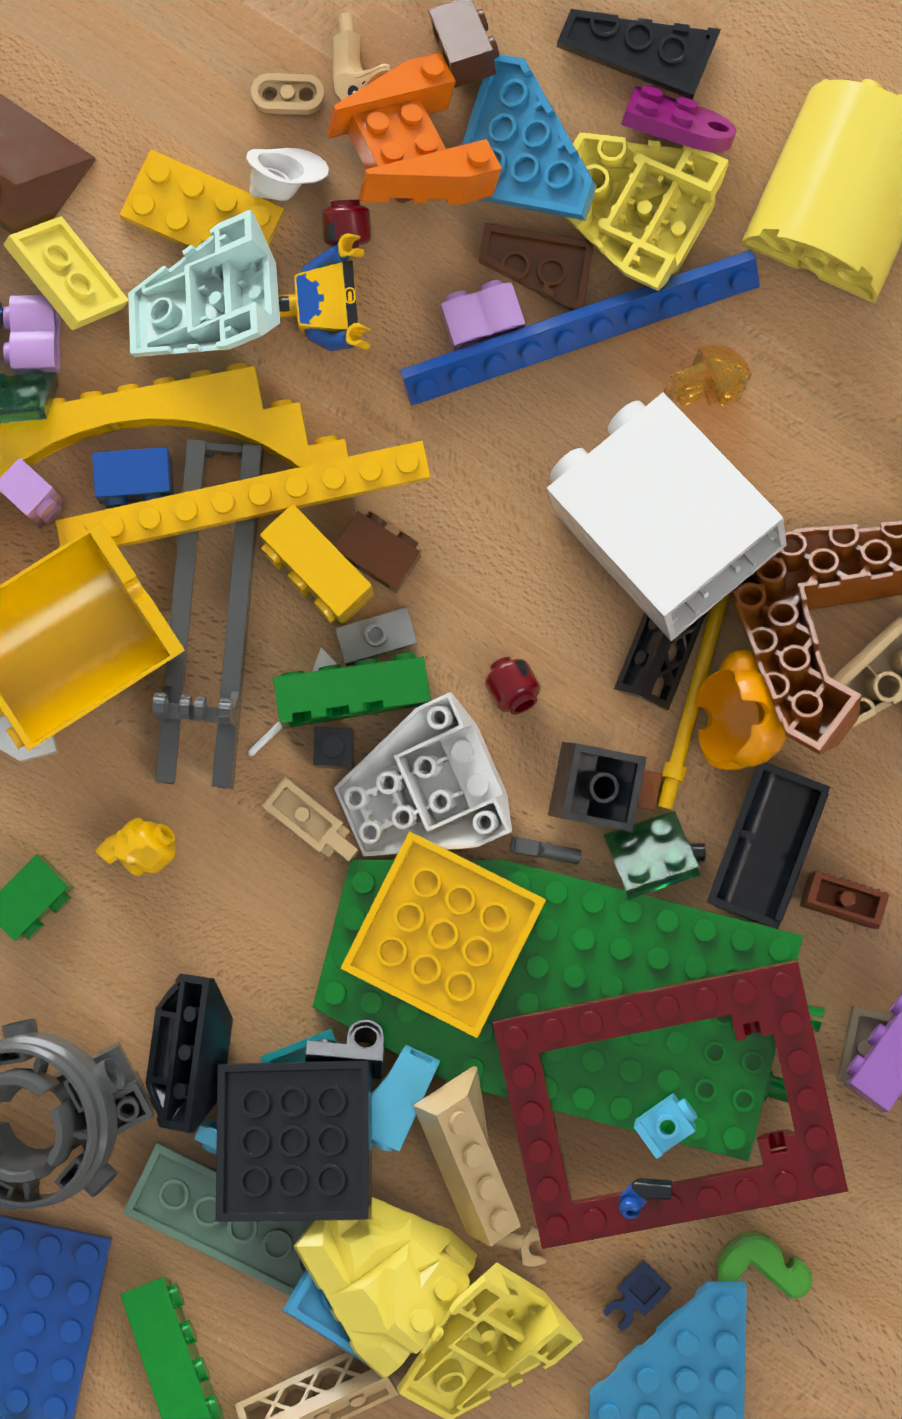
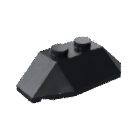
M179 974L175 980L176 983L167 991L155 1010L145 1084L152 1106L158 1115L156 1119L159 1127L194 1133L217 1103L218 1064H227L233 1017L214 978Z

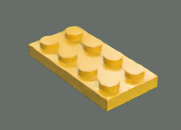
M150 149L119 215L121 219L187 248L192 244L196 248L212 236L209 230L218 223L251 210L258 221L268 246H270L285 214V210L278 205L262 198L253 197L242 189Z

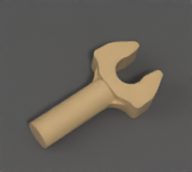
M531 1226L529 1231L523 1235L510 1233L495 1244L517 1250L522 1257V1264L524 1266L536 1267L547 1262L544 1256L533 1254L529 1251V1246L532 1242H540L538 1228L535 1226Z

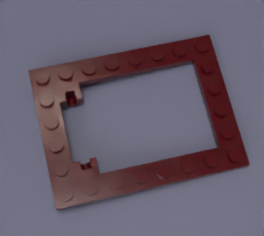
M798 959L493 1021L542 1249L848 1192ZM730 1015L736 1041L746 1040L748 1035L754 1033H761L762 1036L774 1034L795 1131L789 1129L775 1130L757 1137L762 1165L672 1182L671 1200L650 1199L640 1210V1215L634 1219L623 1217L619 1211L618 1201L623 1191L572 1200L540 1052ZM777 1147H786L784 1149L771 1151L772 1149Z

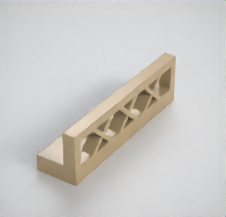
M345 1352L236 1403L235 1408L239 1419H249L248 1412L261 1406L270 1408L265 1419H348L399 1395L391 1376H388L386 1379L382 1378L373 1369L362 1374L353 1372L358 1359ZM331 1373L340 1376L335 1387L328 1390L318 1388L324 1376ZM295 1390L305 1392L300 1403L292 1407L283 1405L288 1393Z

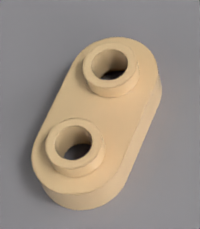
M265 73L253 81L250 90L255 107L267 114L310 115L317 112L325 100L321 81L309 74ZM269 91L275 92L277 94L275 99L268 101L263 98L265 93ZM306 92L313 95V98L307 102L300 99V96Z

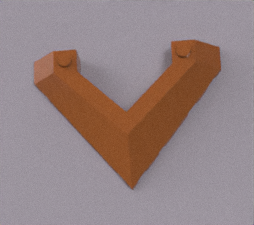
M902 521L880 522V527L858 528L857 524L798 528L794 529V531L785 532L787 546L729 593L785 735L819 755L837 747L859 718L861 694L828 676L825 663L822 662L819 641L813 620L810 618L809 610L902 595Z

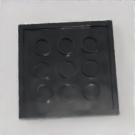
M366 1060L218 1064L215 1222L372 1220V1062Z

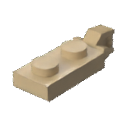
M286 777L281 780L261 805L319 853H324L327 857H330L336 851L350 862L359 852L356 847L344 839L350 832L343 826L344 823Z

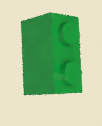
M36 854L0 890V927L13 941H21L24 937L28 941L31 940L44 927L41 920L51 910L55 914L58 913L71 900L68 893L74 886L43 855Z

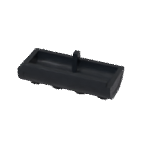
M767 762L756 766L706 902L756 923L779 929L827 801L830 786Z

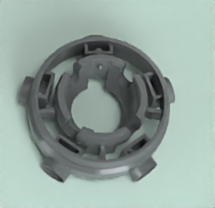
M26 1019L1 1026L4 1038L0 1040V1066L25 1062L33 1057H36V1060L33 1064V1069L14 1068L0 1073V1102L12 1101L14 1095L22 1088H25L38 1097L47 1091H51L60 1100L61 1105L50 1112L56 1128L55 1144L49 1148L35 1149L25 1145L15 1136L10 1123L0 1121V1207L15 1210L18 1208L34 1209L50 1206L71 1198L83 1189L92 1198L95 1197L118 1173L108 1161L113 1152L117 1135V1110L113 1095L125 1087V1077L121 1068L110 1058H106L96 1064L87 1053L68 1040L56 1035L38 1032L36 1019ZM49 1063L67 1078V1080L63 1081V1084L52 1075L46 1073ZM85 1140H87L85 1152L75 1157L54 1181L61 1190L51 1194H40L39 1180L51 1174L57 1166L63 1164L68 1159L73 1149L84 1144Z

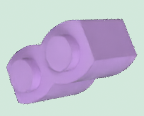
M493 280L483 284L481 291L477 293L467 294L465 290L457 291L446 296V302L441 303L440 311L453 351L525 327V321L512 282L502 283V280Z
M44 295L10 296L9 306L3 309L5 329H10L9 343H4L3 347L5 364L10 365V369L15 375L60 374V315Z

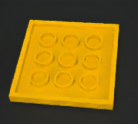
M409 831L341 969L478 1038L543 909L546 899Z

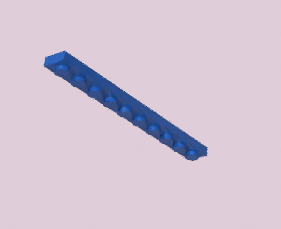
M751 250L672 276L659 291L643 286L401 369L400 372L410 404L413 406L758 288L760 283L756 257Z

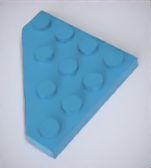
M500 55L499 58L494 59L496 75L482 79L461 144L464 145L487 139L502 167L493 196L479 199V201L586 221L597 185L526 60L519 57Z
M706 1281L695 1291L696 1295L681 1309L677 1308L656 1327V1332L642 1345L638 1344L617 1364V1368L605 1380H599L589 1390V1419H744L747 1300L745 1281Z

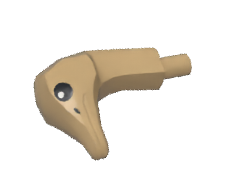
M348 12L338 15L340 33L333 37L332 82L339 101H342L392 70L389 64H381L373 69L363 71L360 62L361 35L354 32L353 15Z

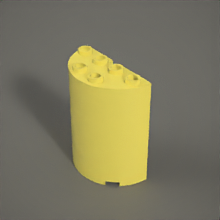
M824 79L810 89L740 245L792 268L807 269L816 274L818 279L875 304L902 244V94L896 95L883 89L878 82L870 79H864L862 82Z

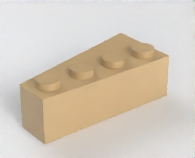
M902 613L832 677V679L861 694L859 718L853 727L875 716L876 713L892 704L902 701Z

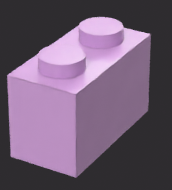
M20 457L0 478V492L39 528L44 523L47 525L51 524L61 514L63 510L61 505L65 500Z

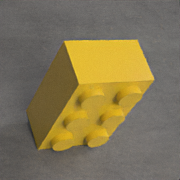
M293 503L260 534L264 543L261 549L266 558L278 570L283 566L289 570L290 573L287 576L292 585L304 597L311 593L316 598L313 602L316 606L315 608L330 624L336 619L343 626L374 596L372 585Z

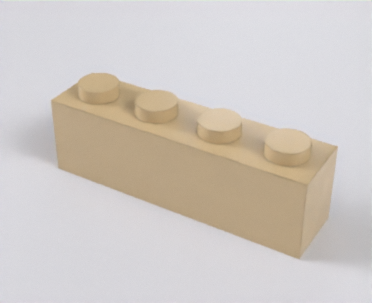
M472 1066L414 1104L413 1107L467 1235L489 1246H493L519 1228L521 1224L493 1158L487 1132L478 1067Z

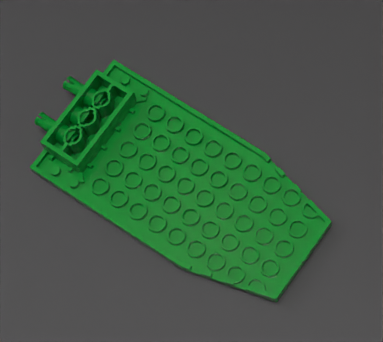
M352 860L347 871L312 1007L349 1028L359 1020L376 1022L383 1030L384 1047L400 1055L405 1045H408L441 1060L435 1075L447 1082L472 1066L478 1067L482 1092L509 1098L493 1027L494 1020L798 959L803 935L507 860H468L546 899L543 909L479 1037L476 1038L341 969L394 860ZM808 1005L810 1015L823 1018L825 1008ZM730 1015L540 1052L554 1111L637 1132L633 1127L635 1119L674 1093L679 1101L685 1098L698 1117L694 1120L696 1131L680 1141L679 1144L748 1162L763 1100L766 1101L769 1097L788 1103L783 1078L774 1076L773 1071H771L776 1050L774 1034L762 1036L761 1033H754L748 1035L746 1040L736 1041ZM811 1019L813 1030L819 1032L822 1022ZM664 1120L661 1122L660 1127L665 1132H672L675 1129V1124L671 1120Z

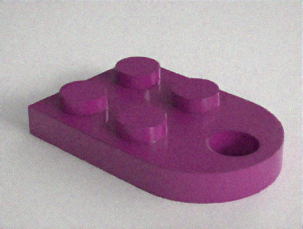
M635 86L621 124L708 152L729 150L736 135V128L733 123L722 115L699 107L698 103L692 99L685 97L675 99L665 96L661 90L652 86H643L642 88Z

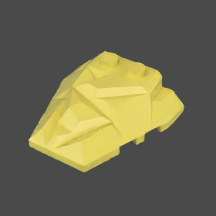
M579 132L573 145L597 187L586 221L569 217L565 218L626 277L659 291L668 282L671 275H676L679 272L715 205V195L723 182L729 164L728 160L714 153L683 145V148L661 146L660 141L648 140V144L626 142V137Z
M372 1197V1220L312 1221L293 1246L317 1289H322L332 1307L330 1312L334 1319L341 1322L350 1338L348 1343L353 1352L379 1376L385 1379L403 1365L410 1353L417 1354L424 1348L455 1299L468 1288L470 1283L468 1275L474 1268L477 1254L450 1229Z

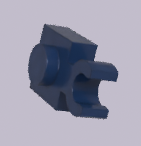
M642 1259L616 1286L623 1294L621 1299L609 1301L605 1305L603 1313L608 1316L614 1309L623 1310L624 1318L617 1326L621 1331L625 1330L630 1326L633 1312L636 1309L646 1316L670 1291L671 1286Z

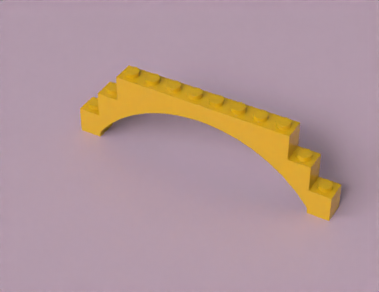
M247 363L232 364L226 367V371L214 374L210 370L196 371L189 374L190 378L175 381L174 377H163L154 380L153 385L139 388L137 384L122 385L116 388L117 392L102 395L101 391L85 392L80 395V399L67 402L64 398H53L44 401V406L29 409L28 405H16L7 408V413L0 414V478L19 457L31 467L54 452L84 439L122 429L151 426L185 427L211 431L242 440L248 444L262 445L264 451L269 452L293 468L349 456L345 439L338 440L337 436L334 435L318 438L315 440L316 444L309 445L300 402L293 403L291 399H283L272 402L270 404L271 408L264 409L258 373L255 366L248 367Z

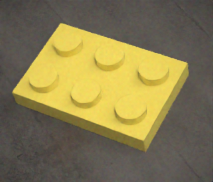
M62 216L9 235L3 244L71 330L120 311L129 301Z

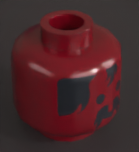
M360 199L331 201V207L323 210V239L327 245H337L341 236L347 233L361 236L360 239L354 241L352 249L359 248V245L367 244L371 240L370 210L366 206L360 205Z
M503 657L491 665L492 671L486 677L485 686L498 709L517 715L529 710L537 703V696L541 686L530 665L524 659L511 660L510 657Z

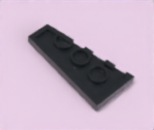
M571 9L557 41V47L693 100L721 29L708 27L707 30L689 28L690 25L674 23V25L652 23L653 20L638 18V20L619 18L618 15Z

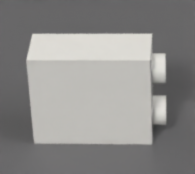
M661 393L647 406L641 401H633L623 407L608 425L607 431L610 436L590 453H587L583 448H577L562 457L551 471L550 479L553 483L547 487V491L556 516L672 641L787 546L784 518L664 393Z

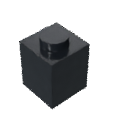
M314 727V766L316 768L354 769L353 728Z

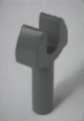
M519 837L511 838L509 849L511 853L572 864L580 863L581 850Z

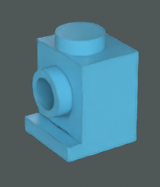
M672 1093L636 1118L633 1127L654 1157L658 1159L664 1152L696 1131L694 1120L698 1117L685 1098L679 1101L675 1094ZM671 1120L675 1124V1129L672 1132H665L660 1127L661 1122Z

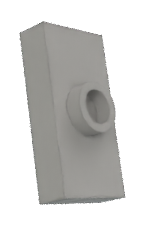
M407 607L335 628L346 665L417 645Z

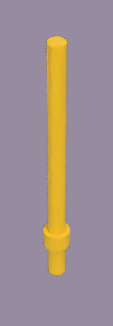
M729 594L714 605L709 612L670 761L665 762L662 777L665 779L657 807L672 810L679 782H683L687 767L684 766L699 711V707H695L694 703L701 684L709 674Z

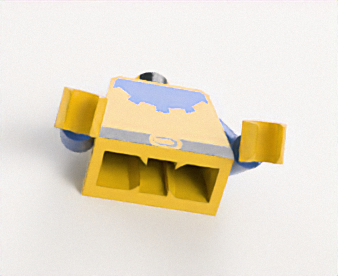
M347 233L341 236L337 245L322 252L302 267L300 273L294 275L295 294L278 295L280 317L297 316L300 334L305 335L309 341L328 351L350 349L354 346L367 350L370 347V343L360 340L362 334L371 332V329L360 324L358 321L353 260L347 261L349 257L361 258L364 256V249H352L354 241L361 238L359 235Z

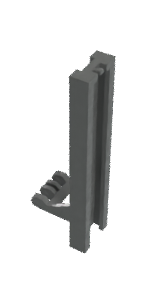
M187 439L182 493L202 489L205 457L212 458L215 452L229 456L231 454H238L239 459L242 460L240 480L262 476L264 457L262 445H235ZM258 518L236 522L220 702L217 704V707L207 706L206 697L196 696L195 705H192V696L183 695L198 531L178 535L170 628L185 651L166 662L164 688L162 693H154L152 712L153 716L161 721L155 780L158 783H175L181 720L218 723L212 786L234 789Z

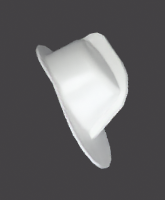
M299 148L252 149L247 152L246 156L249 165L252 167L249 192L256 198L287 201L295 195L302 184L322 181L328 176L329 172L327 163L320 156Z

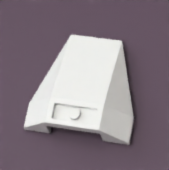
M452 692L415 708L334 787L363 857L398 854L409 831L446 850L479 847L512 832L508 795L477 724Z

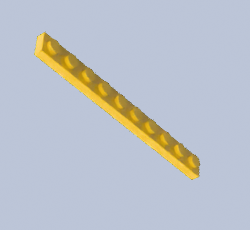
M422 440L55 521L60 547L101 522L117 547L120 548L281 513L292 503L299 509L431 480Z

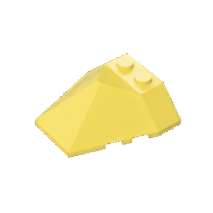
M496 1262L455 1299L429 1338V1341L397 1386V1391L400 1395L444 1419H454L491 1399L489 1392L508 1382L513 1387L523 1382L521 1375L542 1364L543 1368L547 1369L556 1364L583 1341V1338L546 1292Z

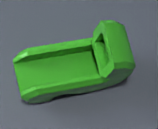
M756 1231L740 1233L725 1244L715 1263V1274L718 1281H737L747 1267L752 1264L790 1299L800 1298L808 1294L813 1282L810 1269L797 1256L792 1255L789 1262L785 1264L782 1251L769 1236Z

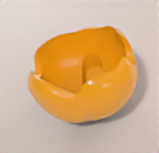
M741 649L729 653L722 661L719 670L711 673L701 684L694 706L702 707L708 717L706 726L703 729L698 728L699 745L705 760L711 766L721 770H739L758 766L770 760L780 751L787 736L784 733L753 652Z

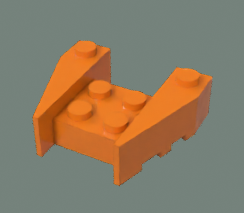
M441 52L407 60L333 106L327 132L329 139L348 134L366 169L359 194L361 202H389V198H409L413 200V203L427 204L428 199L446 200L447 204L460 205L493 196L502 167L487 139L446 149L428 115L448 110L456 82Z

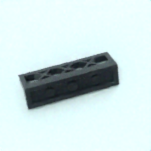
M644 612L614 689L623 694L641 698L661 709L669 710L707 612L672 641ZM676 641L678 648L676 657L669 661L668 650L670 645ZM663 676L664 687L660 697L652 694L657 679Z

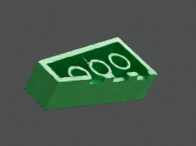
M407 652L393 655V661L378 663V658L357 661L355 662L356 666L341 668L340 664L320 667L318 668L319 671L304 673V671L283 673L278 677H272L280 724L283 729L419 707L431 701L424 656L415 657V652Z
M161 1277L120 1294L161 1419H224L220 1402L209 1380L208 1367L204 1358L200 1357L195 1344L197 1342L196 1332L191 1321H186L181 1306L185 1305L179 1285L177 1283L172 1284L171 1280Z

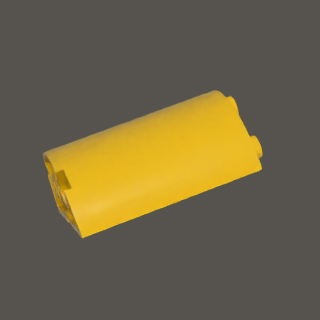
M101 522L0 585V718L5 715L12 725L6 732L18 749L26 746L28 751H30L185 651Z

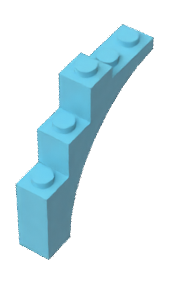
M405 1045L391 1071L372 1092V1144L389 1152L392 1149L400 1151L416 1117L413 1105L425 1097L441 1060ZM207 1117L199 1126L194 1139L202 1143L203 1149L215 1155L217 1149V1120Z

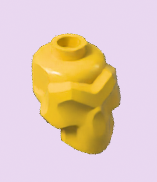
M135 818L129 821L121 830H118L117 833L106 838L96 848V853L107 864H111L118 859L131 874L142 876L145 872L149 874L159 873L175 858L177 847L175 835L168 826L162 823L158 824L152 821H144L141 818Z

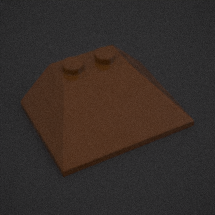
M0 94V224L5 230L14 234L54 219L96 159L78 145Z

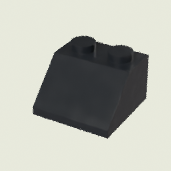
M562 741L548 815L633 832L647 757Z

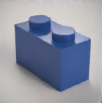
M167 447L92 453L95 498L100 504L105 503L106 508L128 505V501L142 500L143 502L174 495L172 459Z

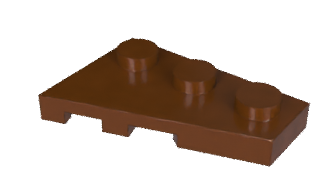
M485 223L479 263L573 311L584 307L594 245L585 239Z

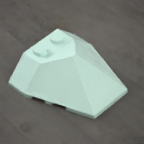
M251 210L218 223L209 230L212 234L211 237L196 248L192 244L182 251L184 257L169 269L166 266H162L128 293L130 354L132 356L142 357L229 350L263 336L280 324L276 261Z

